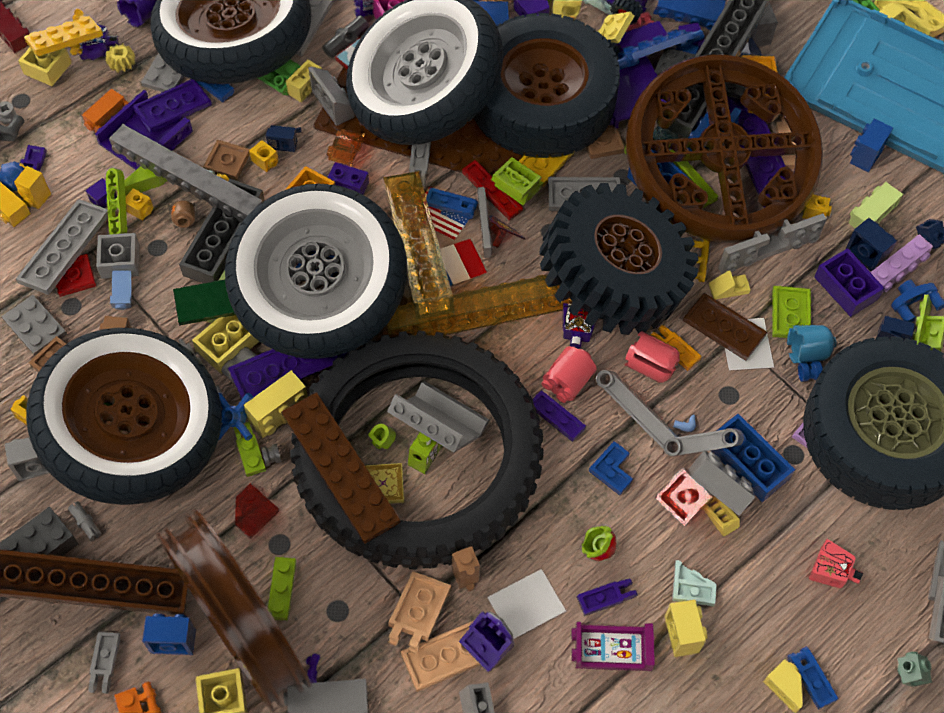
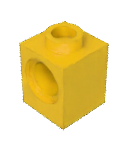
M263 140L249 150L251 161L266 173L279 162L277 151Z

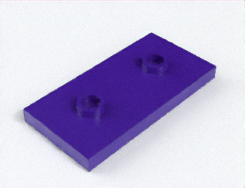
M191 79L133 105V110L149 132L152 133L211 106L212 101L199 84Z

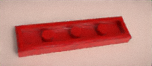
M476 160L462 169V173L477 189L478 187L485 188L486 198L509 221L523 211V207L515 199L495 187V182L491 180L492 176Z

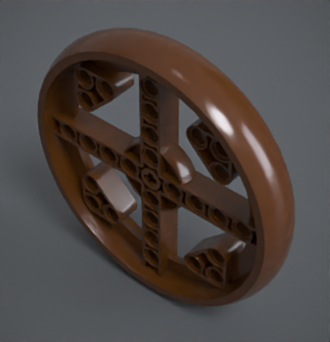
M722 54L703 55L681 61L664 70L640 94L632 109L627 127L626 152L628 163L638 189L643 191L644 199L649 203L652 197H655L660 202L656 210L663 213L669 209L675 214L670 221L672 225L683 222L687 228L685 230L686 233L701 239L726 243L744 242L752 239L756 231H759L761 235L766 233L770 235L780 230L786 219L789 223L792 222L807 206L820 179L823 161L822 139L816 118L808 103L799 91L780 74L765 65L743 57ZM725 82L747 87L740 98L742 105L767 123L773 122L781 113L791 132L748 135L741 126L731 122ZM703 83L710 126L701 133L699 138L653 140L655 123L657 122V125L661 128H669L686 109L691 100V93L686 88ZM796 154L794 172L789 167H781L759 194L758 202L765 208L747 214L740 169L747 164L750 157ZM701 160L708 169L718 173L725 215L702 210L708 201V194L681 173L673 175L669 183H667L657 163ZM674 182L679 183L681 187L676 186ZM677 199H680L683 204H680Z

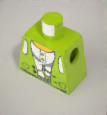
M420 432L410 446L408 466L425 474L443 446Z

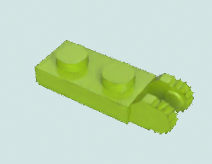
M248 421L245 422V426L253 435L248 441L245 438H241V433L237 427H233L247 477L266 471L256 436L253 434L250 422Z

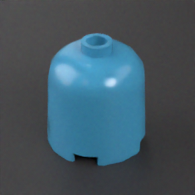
M794 325L793 328L789 329L787 345H791L792 353H789V357L794 364L827 360L831 357L834 348H836V338L833 337L831 330L823 325Z

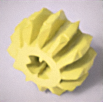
M116 44L115 47H110V50L106 51V62L112 71L116 70L119 73L123 70L125 72L126 69H131L132 65H135V54L130 46H125L124 44L118 46Z

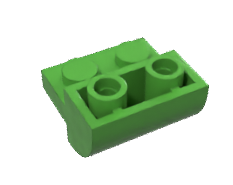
M290 59L277 70L262 77H257V79L286 96L288 95L286 80L301 65Z

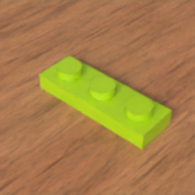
M275 557L268 610L274 620L288 621L296 558Z

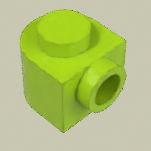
M377 424L369 432L368 436L373 440L371 443L376 448L388 450L395 441L396 432L392 427L385 424Z

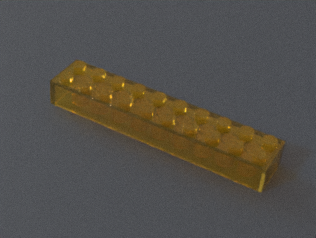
M419 171L383 177L391 219L399 231L406 251L407 284L416 320L454 313L453 295Z
M538 275L535 278L520 279L516 282L501 283L492 287L485 286L473 291L466 290L458 294H447L439 298H428L424 301L409 302L406 305L398 306L395 314L385 326V332L389 337L398 336L399 332L404 331L412 333V335H416L418 331H425L428 335H435L436 332H441L446 336L563 311V304H572L573 301L568 298L559 302L555 298V294L560 285L548 287L545 281L547 275Z

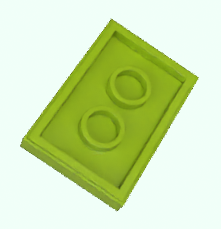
M773 285L772 337L787 338L789 329L793 328L794 325H811V289Z

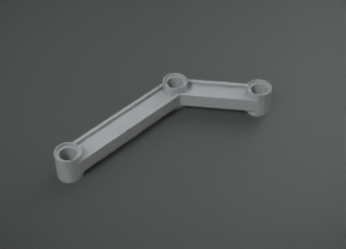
M602 370L596 376L597 384L669 456L737 447L744 441V435L739 429H724L678 437L619 378L616 372ZM606 375L610 376V382L608 384H606L605 382ZM732 432L736 435L734 443H731L729 440V435ZM674 442L678 444V450L676 452L672 450V444Z

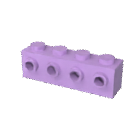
M919 234L870 273L885 288L883 292L886 293L892 288L894 283L900 282L908 272H913L921 262L927 261L931 256L930 251L933 246Z

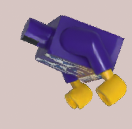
M76 9L72 17L73 21L83 17V11ZM96 23L102 29L103 36L69 46L71 48L70 53L72 55L79 53L81 60H96L106 56L109 46L119 45L118 36H110L106 26Z

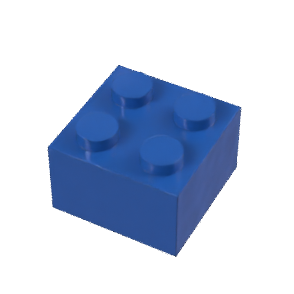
M875 118L871 124L867 123L862 131L864 134L858 136L854 144L856 146H854L850 153V156H852L850 164L869 173L884 150L893 127Z
M164 614L146 616L142 642L150 654L193 655L196 629L189 617L183 614H176L174 617H166Z

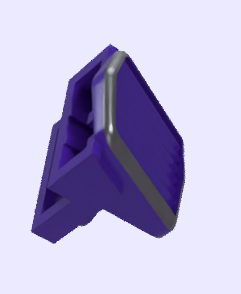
M482 611L471 623L470 629L459 640L464 648L487 672L492 671L507 652L514 647L512 632L503 619L491 611L487 613Z

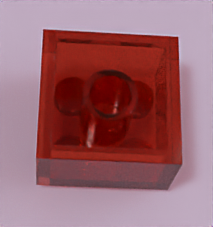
M681 468L655 496V499L683 526L690 525L715 498V496L690 477L688 468Z

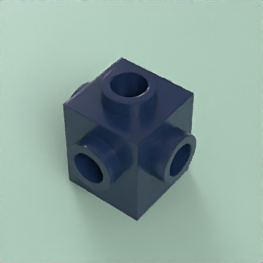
M929 219L916 226L918 235L920 234L933 246L932 249L939 248L944 243V226L942 221Z

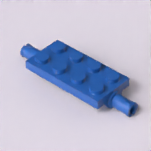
M676 29L669 31L668 35L655 36L652 41H641L638 43V46L625 47L622 52L618 53L619 70L639 64V58L676 45L677 48H683L703 40L704 33L702 30L686 32L685 29L679 31Z

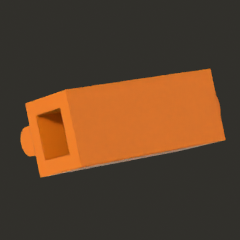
M111 88L82 114L85 127L90 131L97 132L111 117L115 116L128 104L124 96Z

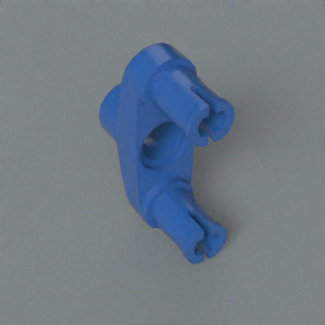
M908 280L898 287L901 295L891 304L893 310L898 312L904 321L911 323L916 317L908 306L924 299V295H929L936 311L944 308V300L938 293L934 283L916 286L912 280Z

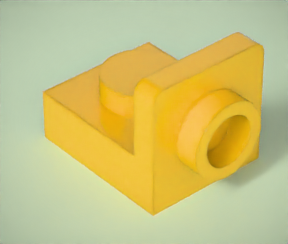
M22 395L20 399L13 403L10 410L16 419L27 425L26 411L28 398Z

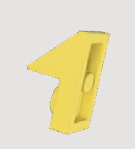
M730 270L708 284L715 300L749 294L751 290L745 274L732 277Z

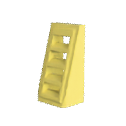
M712 494L699 501L700 506L723 536L730 534L740 527V519ZM715 501L717 502L716 504H714V505L711 506V507L708 506V505H710L711 503H713V502H715Z

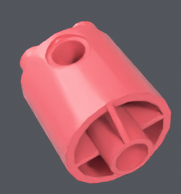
M568 346L555 360L549 371L544 374L541 384L546 390H551L556 394V398L560 402L573 401L596 372L597 368L587 351Z

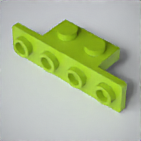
M924 295V299L920 302L919 306L921 313L920 317L916 319L917 332L913 333V340L917 341V345L921 342L931 346L930 350L935 348L942 352L944 316H930L932 304L929 295Z

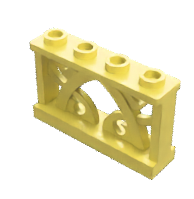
M926 0L874 1L879 10L893 2L903 10L899 21L928 36L935 37L944 33V14Z

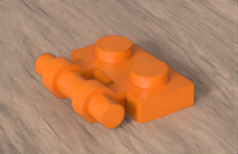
M151 682L142 684L144 690L142 694H138L136 687L115 694L119 713H144L141 703L146 701L149 710L145 713H162L161 708L157 706L155 699L157 695L155 689H152Z

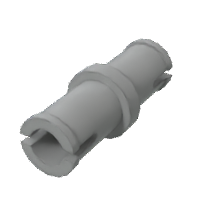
M74 502L76 506L71 504L68 510L76 519L77 526L84 530L90 541L95 540L94 536L99 538L101 532L93 523L92 516L85 512L80 502Z

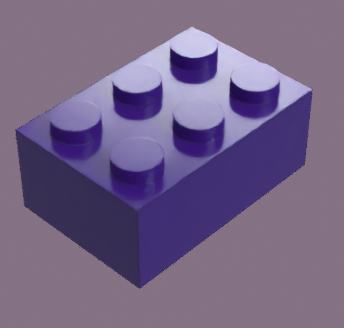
M848 248L820 264L814 276L850 317L879 300L885 289Z

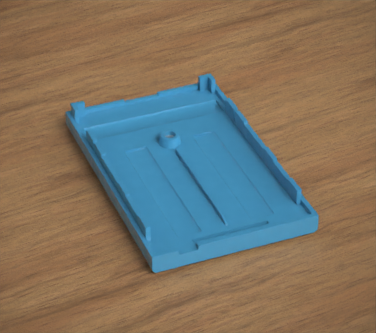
M832 0L784 78L799 91L811 109L855 131L862 133L866 124H871L874 118L893 127L886 146L944 174V41L928 36L905 25L901 21L892 17L888 18V15L875 9L871 10L852 0Z

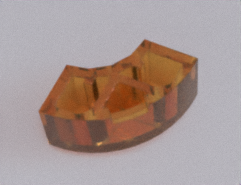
M347 129L338 130L332 146L328 147V160L352 166L356 154L361 150L365 134Z

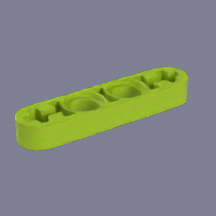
M110 168L106 173L109 234H126L127 214L124 173L120 169ZM117 190V191H118V196H117V198L115 199V198H114V194H115V191ZM118 208V209H119V214H118V216L116 217L115 212H116V209Z

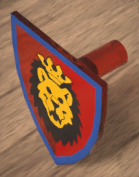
M493 215L489 216L488 219L493 224L491 231L497 236L492 243L493 246L499 248L507 233L525 240V237Z

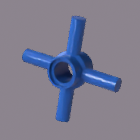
M219 393L222 407V425L219 440L230 427H237L245 440H250L253 435L244 425L247 419L244 404L253 399V395L246 393L237 406H230L224 396Z

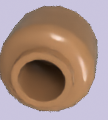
M183 200L174 203L171 210L172 222L181 228L192 225L195 221L194 205Z

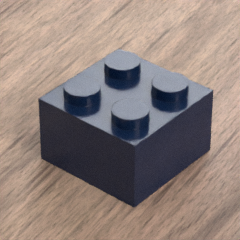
M867 218L854 229L846 249L848 248L866 268L873 271L889 258L897 240L881 228L877 222Z

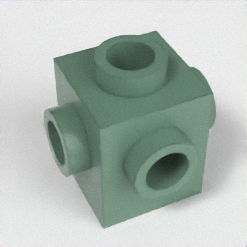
M918 652L905 653L904 657L897 658L899 664L897 669L902 684L916 687L932 683L930 673L932 667L926 656L920 655Z

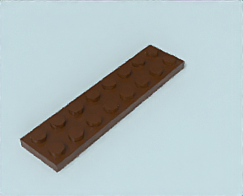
M317 392L281 411L283 418L364 544L401 523L400 518Z

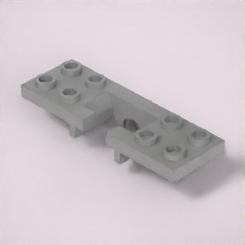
M822 213L792 225L786 219L778 236L768 235L767 233L761 235L759 231H756L752 239L725 248L718 269L721 274L729 270L734 272L737 268L750 266L754 262L790 249H798L807 243H814L819 239L827 218Z

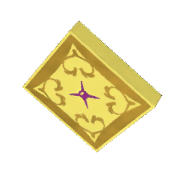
M402 463L365 465L390 504L404 503Z

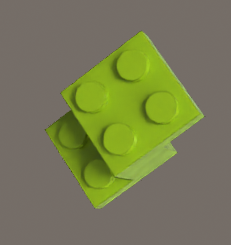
M513 157L494 173L491 179L495 182V187L523 206L543 186V182L540 181L541 176Z

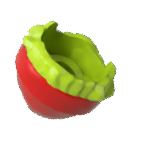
M597 526L588 529L582 544L583 554H586L587 558L594 561L611 558L617 548L616 536L608 526Z

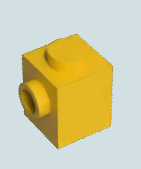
M133 188L126 195V212L142 221L151 214L154 208L151 198Z
M813 194L803 210L802 218L808 219L822 213L825 217H829L832 206H829L830 198Z

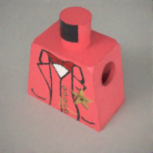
M826 539L820 549L809 580L843 588L847 580L859 584L863 572L852 568L856 559L854 555Z

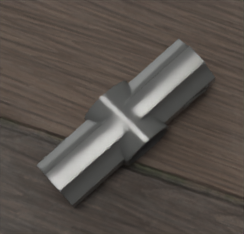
M359 15L346 27L337 29L335 36L323 45V51L329 58L336 56L346 46L354 43L356 38L369 28L367 20Z

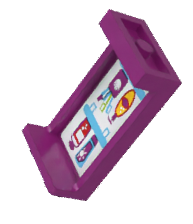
M577 621L575 628L571 630V640L575 641V649L572 648L571 661L575 662V669L652 671L655 666L653 623H645L644 627L581 625V621Z

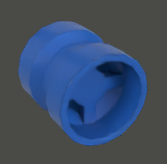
M813 361L811 364H798V376L801 382H806L810 379L817 380L823 370L820 361Z

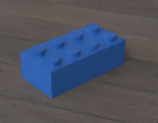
M737 414L718 430H741L744 435L743 443L737 447L711 450V452L716 454L724 465H730L736 471L735 474L739 478L745 477L749 480L754 488V495L763 503L791 479L795 469L747 421ZM733 432L729 435L731 443H734L736 440V435Z

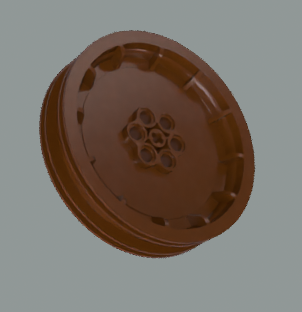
M195 509L192 512L196 520H193L188 514L185 516L189 525L185 532L174 537L166 528L164 531L168 538L164 540L160 533H157L156 536L211 625L263 702L274 713L275 709L271 704L275 701L280 708L283 706L278 696L282 690L293 685L298 692L302 693L304 690L301 682L307 688L311 687V682L283 632L236 560L206 519Z

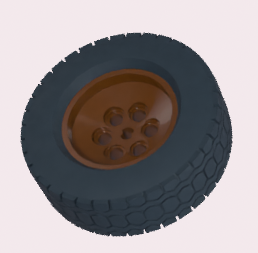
M536 13L526 14V17L524 15L514 17V20L511 18L504 21L503 24L497 25L503 45L502 70L493 94L482 110L474 117L479 128L483 130V133L489 139L491 138L493 142L509 151L513 149L514 153L520 155L525 153V156L536 157L537 154L538 158H549L550 155L552 158L560 157L562 153L565 156L574 153V151H580L585 146L588 147L605 132L616 107L620 83L619 63L609 42L598 31L595 32V29L588 24L585 25L584 22L577 19L574 21V18L568 16L561 18L562 15L551 13V16H549V13H539L537 16Z

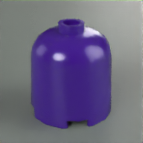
M118 0L117 7L120 14H125L129 19L127 22L130 25L139 27L151 18L152 10L157 0Z

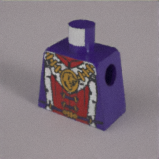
M564 303L562 311L563 338L570 340L571 347L579 349L582 342H590L596 322L593 326L586 324L584 321L588 312L581 309L574 316L568 311L571 304Z

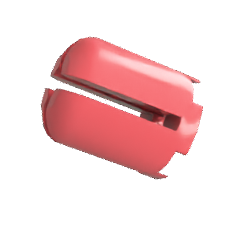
M641 331L638 334L640 336L638 342L636 341L634 345L631 344L625 357L628 362L624 365L658 383H663L670 379L675 372V365L677 366L680 360L679 351L677 348Z

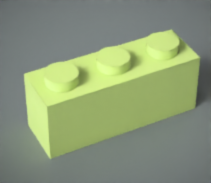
M887 182L881 187L878 185L870 197L866 196L863 199L859 208L856 206L851 211L849 224L857 228L867 218L879 224L899 204L903 194Z

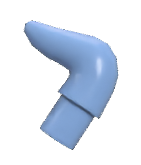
M693 414L689 418L688 423L675 420L673 427L685 432L694 431L696 428L695 415Z

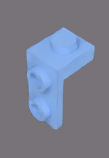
M130 270L112 271V296H110V304L116 310L131 308L132 273Z

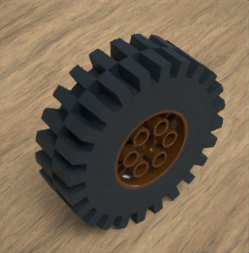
M600 183L596 190L592 185L585 186L581 193L575 191L571 194L568 201H564L543 236L542 240L544 242L540 247L539 255L544 257L540 267L542 271H550L545 279L548 287L560 285L555 298L559 302L568 298L573 301L568 309L571 314L575 316L581 309L588 312L584 321L586 324L593 326L598 318L603 319L602 330L611 333L617 324H619L620 333L623 335H629L634 328H636L638 334L641 331L647 332L651 326L655 329L664 320H667L693 287V280L698 274V268L694 267L698 261L697 253L690 252L695 244L692 237L681 238L687 229L683 222L674 225L670 223L675 215L669 209L663 213L656 210L660 202L655 197H652L647 204L642 201L643 191L635 188L633 193L627 196L626 185L617 184L611 192L608 183Z

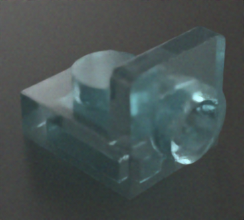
M659 126L653 131V140L678 139L677 133Z

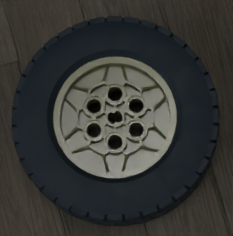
M876 337V339L869 338L847 346L826 364L819 374L806 402L803 430L807 443L806 446L810 456H812V460L817 468H820L819 471L827 480L830 478L829 482L838 490L842 488L841 492L851 498L854 496V500L866 504L868 502L869 506L877 508L883 506V509L908 510L923 507L944 496V353L935 348L930 350L931 346L921 342L917 345V341L907 338L903 341L901 337Z

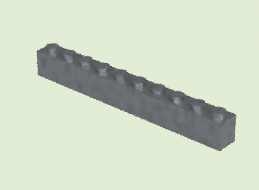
M124 124L109 138L112 145L111 148L115 153L126 156L131 162H137L142 168L153 171L158 177H164L169 183L180 186L185 192H191L199 200L203 199L212 207H218L226 215L236 217L241 223L263 202L254 195Z

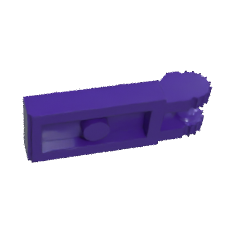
M629 578L619 582L615 581L578 594L577 600L584 616L635 598L638 595L636 590L621 594L619 590L632 585V580Z

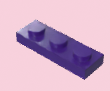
M542 390L533 398L536 413L572 442L585 430L586 425Z

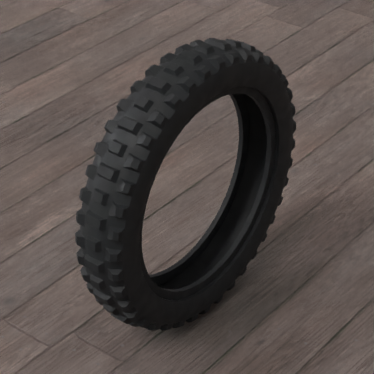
M404 331L399 332V335L395 337H389L386 334L382 335L379 341L369 340L363 344V347L347 352V356L344 358L335 359L332 362L333 367L329 370L325 369L319 374L320 380L318 383L311 385L309 396L317 392L338 426L350 407L372 389L398 379L428 377L458 385L477 397L491 412L503 440L504 456L500 469L491 485L472 504L440 519L420 522L400 520V524L364 544L298 439L292 433L291 442L294 445V449L290 450L291 462L295 464L292 472L294 480L298 481L297 490L300 498L305 500L307 511L309 514H312L321 530L324 529L334 541H337L342 547L345 546L349 552L359 557L363 554V558L378 564L382 561L383 565L397 568L398 565H403L404 568L417 570L418 566H423L424 569L437 568V565L440 563L452 565V553L471 546L474 553L479 549L482 551L491 547L494 539L499 541L504 537L508 526H514L517 523L518 514L527 510L529 506L528 498L530 495H534L537 489L535 480L541 476L542 465L539 464V461L543 460L544 449L541 447L543 443V430L539 429L540 418L538 413H536L534 401L520 382V378L513 374L514 372L506 363L496 359L489 350L484 352V349L474 342L468 344L463 342L462 338L454 336L451 339L450 336H445L441 332H436L435 335H428L425 331H418L416 335H412V333Z

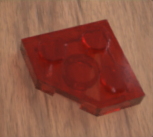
M251 483L236 496L235 525L249 539L256 535L279 512V508Z

